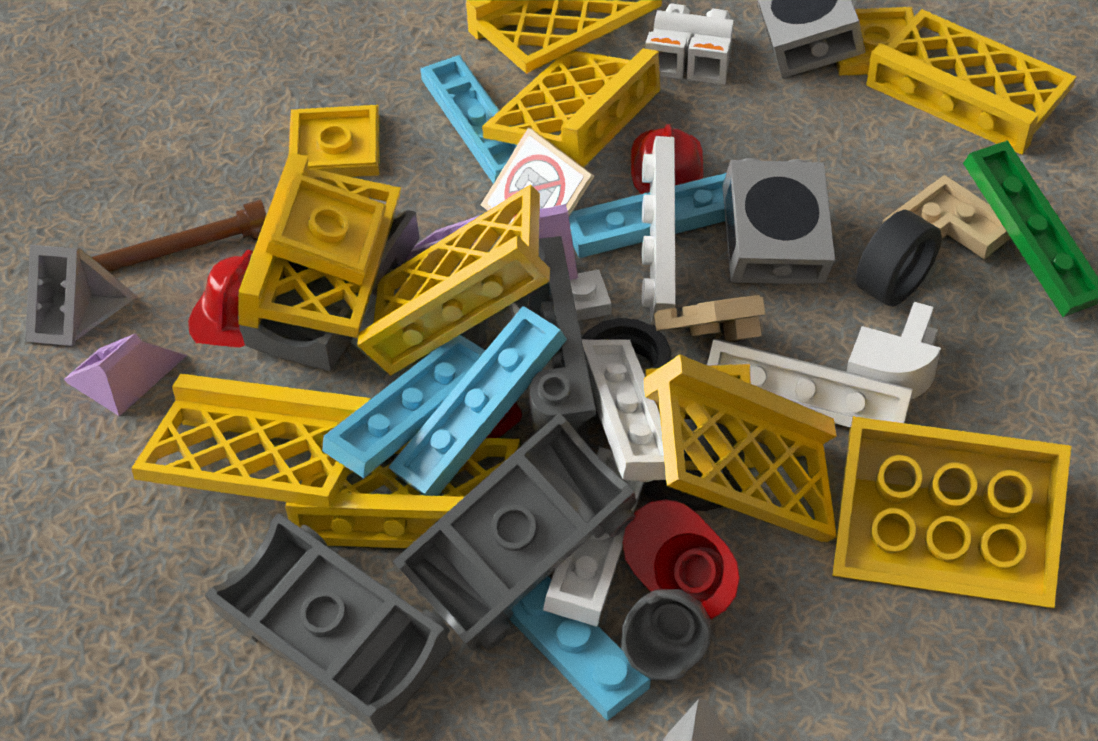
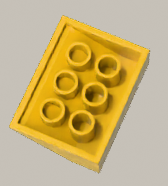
M853 416L847 445L832 576L1055 608L1071 446Z

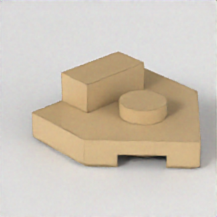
M754 295L682 307L681 317H677L676 308L657 310V313H654L656 331L690 328L691 336L720 333V324H723L725 341L731 342L762 336L759 316L765 315L763 297Z

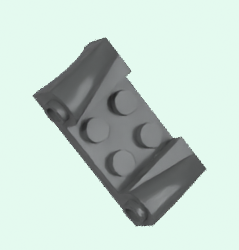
M407 209L394 216L372 292L389 268L396 269L404 263L420 239L415 211ZM288 261L296 273L309 268ZM326 276L306 284L315 297L334 289V286ZM293 289L276 296L274 303L293 307L304 302V300ZM344 299L324 307L330 315L351 319L353 310ZM263 318L258 329L240 325V332L246 347L284 360L328 371L333 369L353 337Z
M562 237L540 238L539 257L550 268V281L514 303L519 309L524 306L561 329L567 340L551 358V369L538 372L533 377L530 385L528 418L535 435L560 412L591 449L586 421L595 416L596 409Z
M559 412L394 559L393 562L471 650H475L483 645L488 651L497 646L511 632L512 627L507 623L513 616L511 609L592 535L595 538H599L607 533L611 538H614L625 530L636 517L631 511L637 502L635 491L590 449Z
M280 513L271 521L260 548L248 564L229 580L211 587L204 595L219 616L254 642L259 640L332 694L340 706L378 734L384 730L389 722L415 695L452 649L447 636L450 629L435 614L428 610H424L421 613L328 548L323 538L310 527L302 525L300 528Z

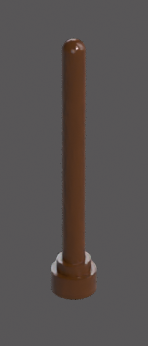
M261 199L243 204L244 209L235 211L236 216L96 255L91 258L109 272L242 234L243 238L253 236L255 240L258 239L266 218L265 208Z

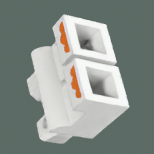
M671 3L666 11L657 10L654 30L648 34L645 49L659 51L660 76L683 79L688 61L687 80L725 85L732 48L733 20L729 19V12L727 10L712 9L707 12L706 16L690 14V10L685 5Z

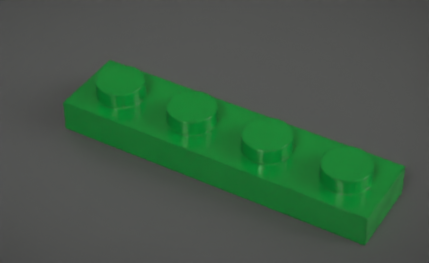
M1007 140L971 152L963 165L1062 318L1097 305V274L1009 141Z

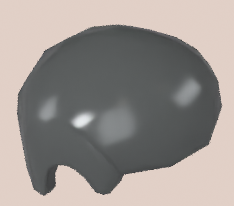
M680 589L654 590L642 597L628 613L623 623L621 648L631 667L649 679L678 680L683 678L705 656L711 643V619L702 603Z

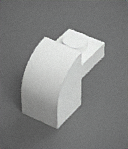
M914 302L901 337L862 326L848 361L847 372L913 389L911 399L923 394L934 380L941 350L940 347L934 346L938 329L930 327L934 307Z

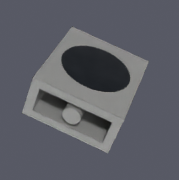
M757 0L782 78L866 53L860 22L851 0Z
M756 158L730 160L723 183L730 282L776 284L825 283L835 262L824 162H806L801 159L761 161Z

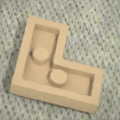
M945 175L883 219L882 222L883 224L896 212L903 209L909 210L940 228L942 238L949 235L983 259L987 258L1011 239L987 202Z

